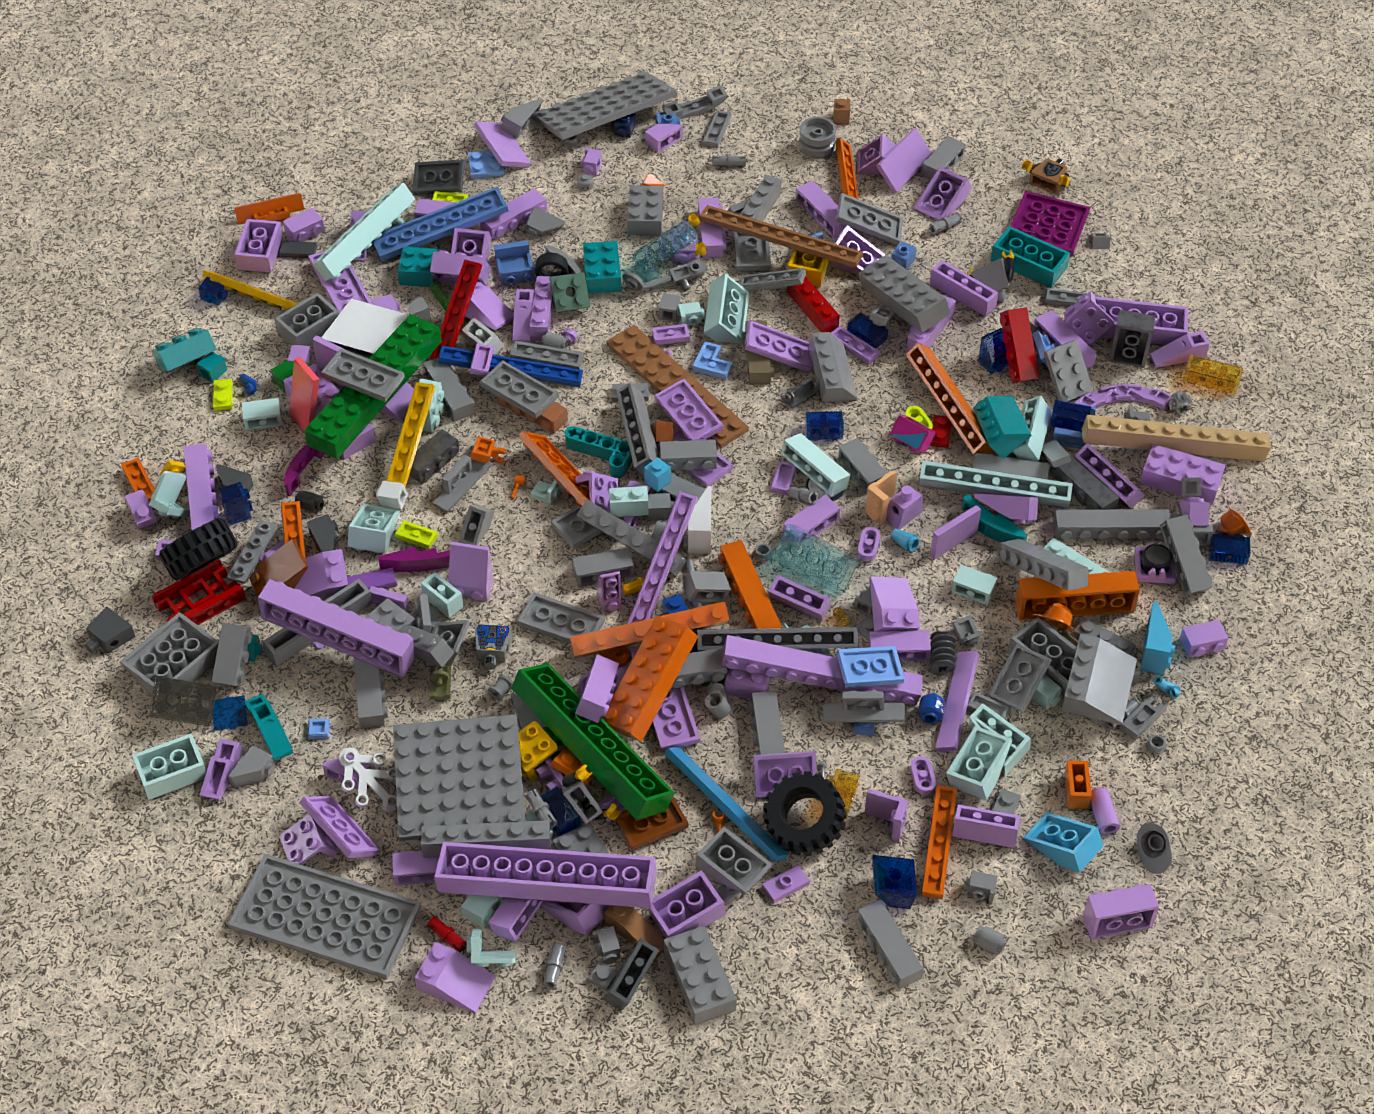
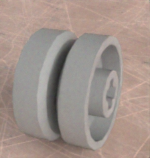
M819 116L804 120L800 126V151L811 158H824L833 153L836 137L835 124L831 120Z

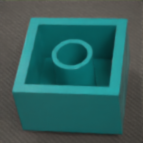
M403 247L398 267L399 285L430 287L431 283L435 282L434 277L430 273L433 252H438V249Z

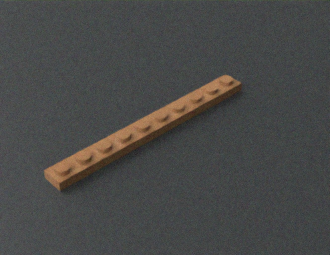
M707 205L699 215L700 221L854 268L857 267L863 257L862 251Z

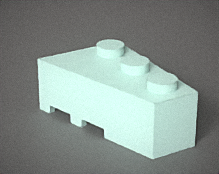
M983 703L969 717L971 731L977 726L1012 739L1001 770L1005 777L1030 750L1031 738Z

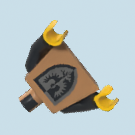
M1045 159L1043 162L1034 165L1031 161L1024 160L1021 165L1022 169H1026L1027 172L1031 173L1029 184L1055 195L1059 194L1062 186L1065 188L1070 186V177L1067 173L1065 162L1062 159H1057L1056 161Z

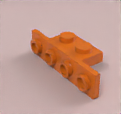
M295 193L238 206L234 210L238 224L245 223L247 219L283 222L286 218H290V212L303 210L304 205L301 193Z

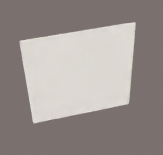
M351 299L321 338L374 354L409 314Z

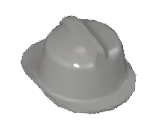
M1147 823L1138 830L1136 836L1141 862L1149 872L1161 874L1170 867L1172 862L1171 838L1160 825Z

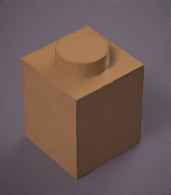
M834 99V124L849 125L851 99Z

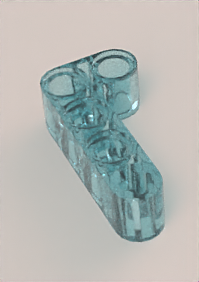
M683 221L634 252L633 261L635 266L647 282L658 279L659 271L656 265L697 239L698 234L690 223Z

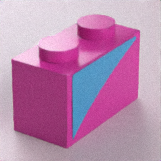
M899 415L890 432V435L895 437L894 441L903 445L904 443L909 445V449L916 453L926 452L936 434L932 429L907 415Z

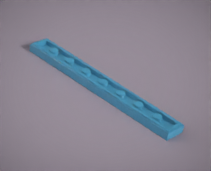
M680 747L667 748L664 754L773 862L782 861L787 858L789 854Z

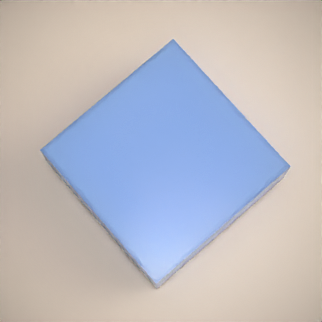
M329 718L309 719L308 739H329Z

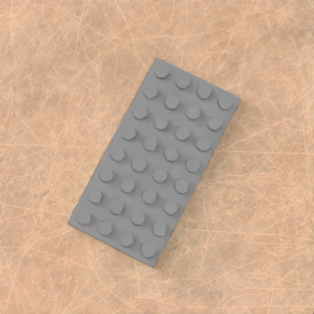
M642 71L638 75L626 77L620 82H612L609 86L599 87L593 92L583 93L580 97L570 98L564 103L554 104L551 108L541 109L535 113L534 120L564 140L677 96V92L674 88L653 75Z
M264 854L228 922V927L247 935L388 979L422 905L421 902Z

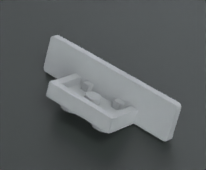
M464 455L449 472L444 474L442 478L444 491L433 501V505L445 512H449L490 469L492 463L490 461L489 463H480L474 459L471 461L470 457Z
M263 520L259 521L228 574V580L246 584L277 530V524Z
M883 691L843 692V703H824L823 722L905 721V704L884 703Z

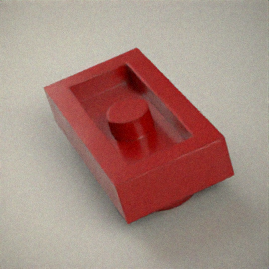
M934 415L932 430L936 434L930 446L949 448L951 421L947 416Z

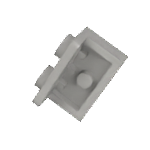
M420 594L419 601L415 602V614H418L417 628L432 633L435 624L439 623L437 607L429 606L428 594Z

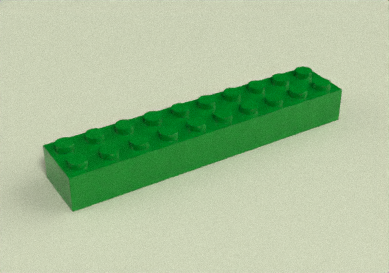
M409 314L369 358L404 372L405 378L384 402L344 386L304 430L306 444L338 459L442 342L440 327Z
M549 663L518 670L511 689L579 761L587 765L586 768L592 772V775L604 785L636 820L666 812L675 792L601 717L597 723L575 714L581 696Z

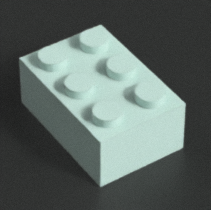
M192 733L132 755L148 800L205 779L206 769Z

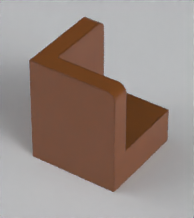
M656 420L651 424L656 444L673 441V422Z

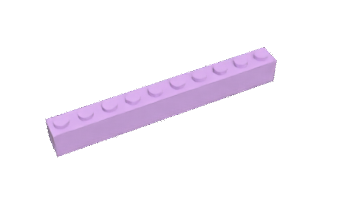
M727 635L723 646L721 666L730 669H739L749 673H758L769 677H778L788 681H797L845 692L883 691L884 700L904 703L905 705H917L922 693L923 675L903 672L905 677L903 684L846 688L838 658L730 635Z

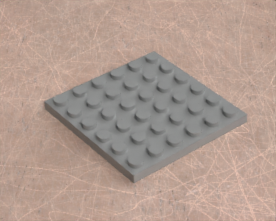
M517 714L393 725L399 841L421 839V826L525 822Z

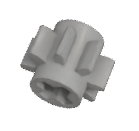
M1177 391L1171 395V402L1168 404L1175 413L1183 414L1190 409L1192 399L1186 392Z

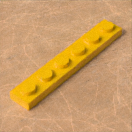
M204 270L202 277L208 279V283L214 285L220 283L224 289H236L238 294L247 296V294L252 295V299L262 301L263 299L267 301V305L273 307L281 306L283 311H287L299 304L213 271Z
M419 382L415 384L386 481L402 483L406 488L434 394L435 386L433 384Z

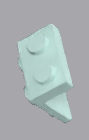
M164 471L159 477V483L151 496L149 506L157 509V513L165 517L171 516L177 519L179 516L187 517L190 510L176 503L186 480V475Z
M473 929L472 935H468L467 953H471V963H476V966L487 967L489 963H498L500 967L511 966V963L516 962V951H482V929Z

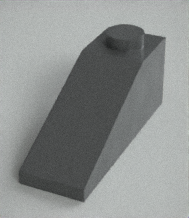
M326 514L307 521L309 534L318 552L336 550V531H338V526L335 520H331L329 515Z

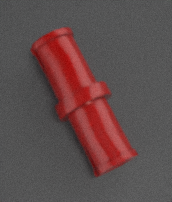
M437 916L430 919L427 927L434 931L443 943H448L459 953L466 948L467 942L455 933L454 928L448 927Z

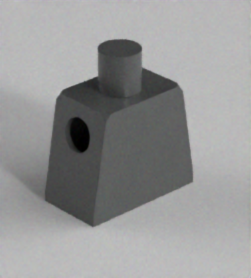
M105 607L87 627L90 640L84 646L90 653H93L99 647L110 653L133 639L135 633L131 624L109 607Z

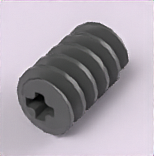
M942 631L933 632L930 637V671L934 675H945L956 667V658L954 657L956 654V639L954 636Z

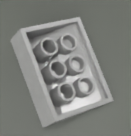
M179 612L124 657L120 663L153 698L166 706L215 664L219 641Z
M1080 633L1062 711L1122 725L1137 659L1099 637Z

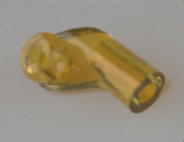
M841 607L835 608L833 615L838 623L837 627H848L850 618Z

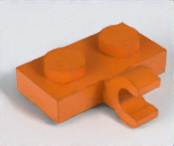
M477 437L471 459L480 463H489L490 458L493 457L497 463H503L504 458L499 457L498 454L505 455L506 449L494 447L495 440Z

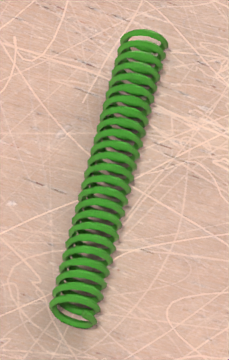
M437 282L431 283L429 289L445 311H447L450 299ZM464 319V321H463L464 324H463L462 326H464V325L466 326V325L468 324V323L466 322V320Z

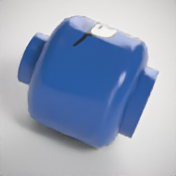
M935 693L924 695L919 703V717L928 724L941 721L946 706L945 700Z

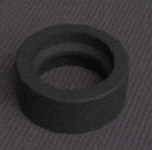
M553 252L540 255L536 259L535 264L536 278L537 276L553 277L568 275L567 259ZM555 265L561 270L558 272H547L542 267Z

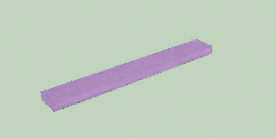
M679 491L627 624L652 617L698 500L696 496Z

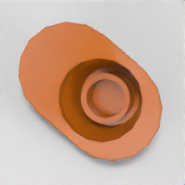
M1230 507L1229 511L1220 517L1221 524L1218 528L1222 533H1227L1230 538L1242 535L1252 536L1251 530L1243 517Z
M1054 603L1043 615L1033 614L1034 617H1039L1055 628H1062L1066 632L1073 631L1071 627L1073 618L1071 611L1061 603Z

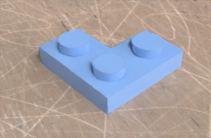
M705 341L693 364V371L727 380L732 369V362L718 359L721 345Z

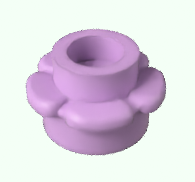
M566 328L561 333V335L568 339V344H575L577 342L578 334L575 330Z

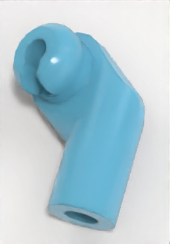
M1159 675L1154 678V684L1163 693H1169L1171 698L1179 697L1180 688L1176 684L1165 681Z

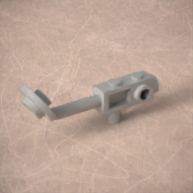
M700 259L692 260L687 264L677 265L669 269L668 275L646 283L638 275L629 271L624 272L622 278L628 287L637 290L650 289L672 281L673 286L681 283L683 289L687 290L690 289L688 280L703 276L705 271H707V265L705 261L701 262Z

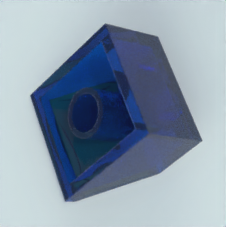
M873 855L874 894L889 907L910 909L917 897L914 859Z

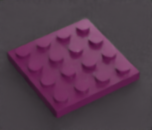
M1025 191L1010 227L1069 252L1070 256H1073L1091 207Z

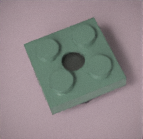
M584 272L549 278L555 313L576 311L590 307Z

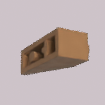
M611 905L604 912L605 925L608 927L613 926L615 932L634 945L641 938L657 948L659 951L654 960L664 951V938L634 908Z

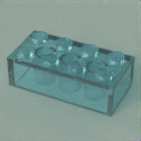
M787 524L771 557L773 560L825 588L840 594L844 593L860 561L859 558L793 524Z

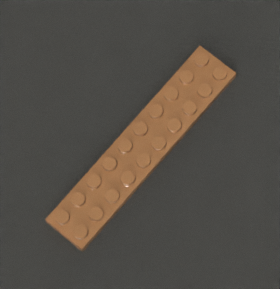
M635 325L606 341L607 346L658 392L685 378L724 425L723 430L709 437L711 440H716L718 447L726 446L749 431V426Z

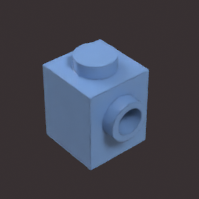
M901 241L892 252L891 259L907 270L916 259L917 248Z

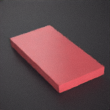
M298 357L294 358L289 415L304 432L306 427L315 419L319 378L304 360Z

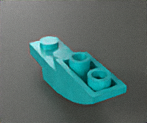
M969 494L963 497L961 509L964 512L976 505L981 509L978 525L979 532L1000 543L1016 539L1027 540L1025 532L1014 525L1009 518H1006L1001 513L994 516L991 511L985 509Z
M264 694L244 701L270 754L273 755L274 761L293 754V749L281 723Z

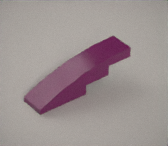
M412 547L378 556L380 570L393 567L394 572H421L448 568L450 550L438 553L435 547L417 552L416 548Z

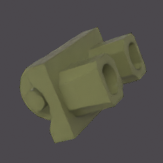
M451 665L445 667L431 666L430 699H435L436 702H445L447 699H450Z

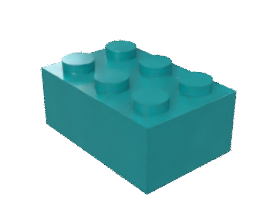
M617 241L583 243L585 279L588 294L622 292Z
M196 327L187 331V335H177L171 338L172 342H161L155 345L156 349L151 350L159 369L170 371L217 350L209 331Z

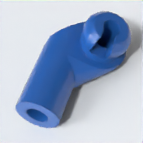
M243 373L239 381L246 385L244 391L248 395H253L257 391V381Z

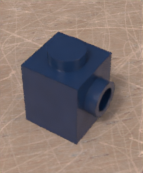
M636 113L616 119L615 135L631 138L636 126Z

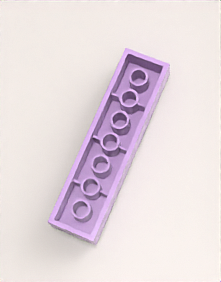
M270 579L258 596L261 619L401 677L405 676L414 661L413 638L407 633L397 632L387 625L383 626L370 618L358 616L353 611L341 609L336 604L324 602L317 596L307 595L301 590L290 588L280 581L276 582Z

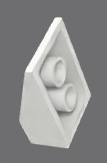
M712 486L706 488L696 503L685 530L684 547H688V554H711Z

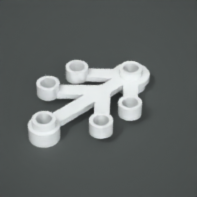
M345 748L339 755V762L345 767L344 780L341 785L344 792H351L355 786L352 780L354 769L359 774L356 805L361 808L367 805L369 801L366 795L368 784L383 801V810L387 813L395 812L397 810V797L389 795L374 779H388L391 782H395L396 777L393 778L389 775L390 772L395 773V768H390L388 771L365 769L361 765V763H367L381 767L385 763V755L382 753H376L374 756L360 755L353 748ZM352 755L353 760H348L346 756ZM380 757L383 761L377 762L375 758ZM348 782L352 787L346 788L344 784ZM364 798L366 802L360 803L358 799ZM388 800H393L395 805H389Z

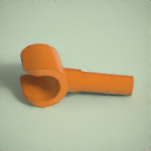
M525 475L515 476L514 488L510 498H515L519 486H525Z
M714 811L713 823L716 825L717 833L725 823V814L722 812L721 817H716Z

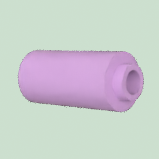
M1102 787L1094 788L1091 791L1090 803L1099 831L1103 835L1115 833L1120 829V824L1109 791Z

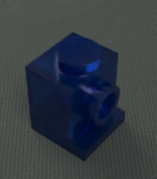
M206 277L198 288L201 300L220 305L228 296V291L224 289V285L211 281L210 277Z

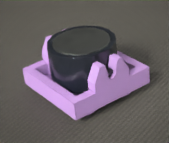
M1151 541L1146 547H1135V572L1138 582L1175 584L1176 570L1172 562V553L1162 542L1154 544Z

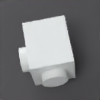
M382 481L381 486L376 492V497L382 507L402 510L408 496L404 484L390 481Z

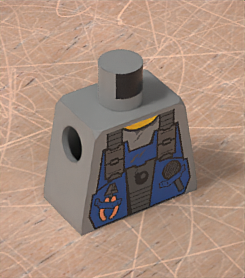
M475 624L478 661H484V668L492 670L495 669L496 662H506L513 641L512 626Z

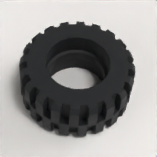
M217 518L195 528L159 551V557L171 578L178 581L232 552L237 547V540L226 521L222 518Z
M804 771L803 775L795 772L792 773L793 777L790 778L786 775L781 778L783 782L780 784L775 783L772 786L774 791L772 793L768 792L766 796L768 803L763 805V810L766 813L763 815L764 822L767 825L766 828L777 844L787 852L791 851L794 855L798 856L801 853L805 856H811L814 851L820 854L823 852L822 849L824 847L831 848L833 846L832 841L834 839L839 840L841 837L839 831L845 829L846 823L844 819L847 818V812L844 809L845 803L832 782L824 779L818 773L813 776L809 771ZM805 798L820 800L823 805V812L816 824L803 830L793 829L788 825V812L797 801Z

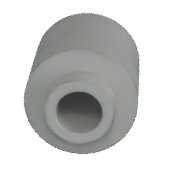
M547 332L546 335L542 336L541 345L567 349L568 339L563 335Z
M979 926L973 938V942L977 943V946L995 955L998 951L1002 953L1007 943L1004 940V934L987 926Z

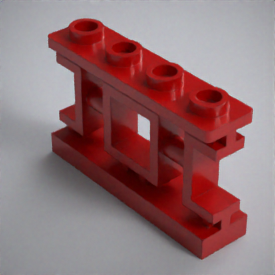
M220 559L209 563L207 566L152 595L154 606L159 612L169 608L174 614L167 618L168 621L178 614L180 610L188 607L189 611L183 615L196 625H200L246 598L243 587L234 581L227 585L222 578L228 576ZM214 578L216 582L208 586L206 582ZM203 589L207 597L193 604L188 597ZM219 589H222L224 591L218 594L217 596L214 594V592ZM180 597L182 601L174 605L172 600Z

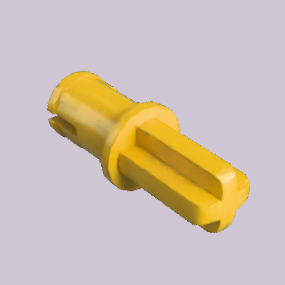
M637 577V580L624 584L622 588L624 594L628 596L640 591L645 577Z

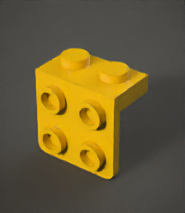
M536 721L531 722L518 732L522 778L527 777L531 782L538 778L534 768L558 750L557 744Z

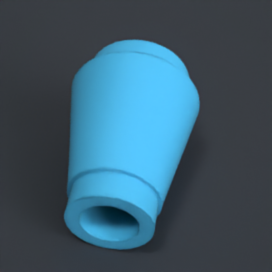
M894 529L891 533V539L907 552H913L918 548L920 539L917 538L916 534Z

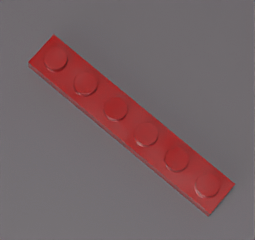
M464 259L440 328L442 342L432 352L431 360L439 357L441 346L455 347L482 269L480 263Z

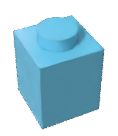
M657 457L644 467V482L659 492L671 482V467Z

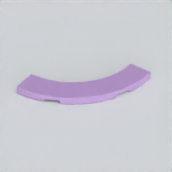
M1118 384L1101 387L1098 391L1092 393L1089 392L1074 403L1093 406L1097 409L1109 403L1134 401L1150 404L1165 410L1169 406L1168 403L1171 402V395L1155 388L1153 390L1142 388V385Z

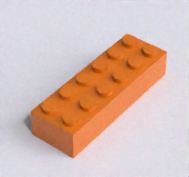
M1135 571L1088 574V587L1070 591L1038 577H1026L1019 579L1015 605L1019 620L1036 619L1033 614L1043 615L1054 603H1061L1071 611L1072 617L1133 613L1140 587Z
M657 615L609 703L606 716L601 718L615 732L642 742L698 636L688 626Z

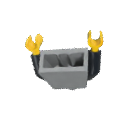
M1011 249L1010 254L1007 256L1004 251L1002 252L1004 259L1000 258L975 271L969 268L970 273L967 274L997 291L998 302L1007 299L1004 288L1010 286V282L1013 280L1014 254Z
M586 764L562 779L563 794L586 824L591 820L607 818L614 821L621 813V811L616 810V804H611L608 810L600 807L597 799L584 783L592 775V772L586 771Z

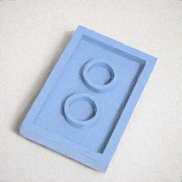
M895 646L838 649L836 653L846 688L904 683L905 677Z

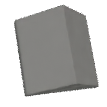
M469 620L435 624L432 634L442 637L454 651V654L445 665L452 666L469 627Z

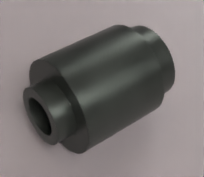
M299 491L295 497V501H300V508L303 510L318 513L324 507V500L321 495L308 491Z

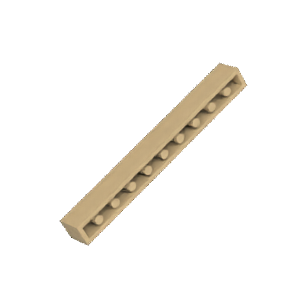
M1087 415L1082 427L1083 443L1151 450L1152 444L1192 455L1249 461H1265L1271 449L1270 437L1266 433Z

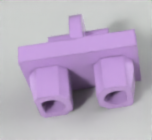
M548 757L544 760V765L536 769V775L541 782L551 777L552 781L545 784L550 796L560 792L564 796L562 779L566 775L551 767L553 761Z

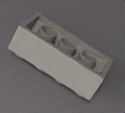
M830 332L812 333L808 347L822 402L857 400L843 342Z

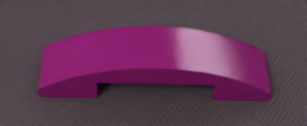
M306 444L295 455L285 474L284 484L287 496H291L300 485L299 475L313 457L321 459L325 453Z

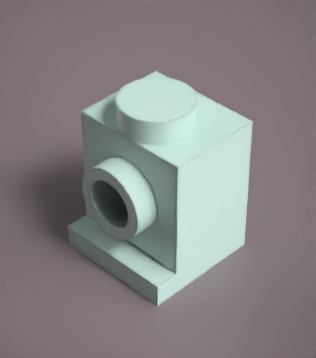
M699 302L678 305L680 324L696 325L702 323V319H705L704 308L701 309Z

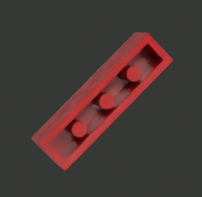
M806 276L801 285L787 286V294L820 332L831 333L839 327L840 315Z
M1027 307L1001 312L1000 324L1003 329V341L1006 345V358L1009 362V375L1012 379V384L1039 379Z

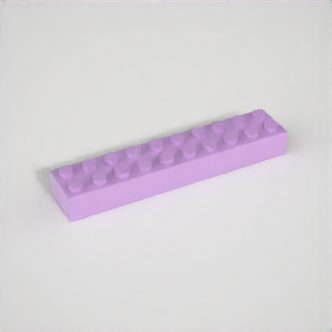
M443 842L435 873V882L438 892L651 908L657 868L655 857Z

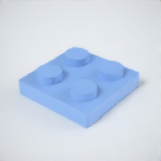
M490 150L468 152L471 179L505 176L504 167L498 163Z

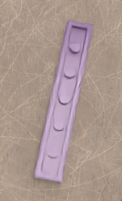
M977 651L958 652L956 667L936 743V750L938 752L957 751L979 658Z

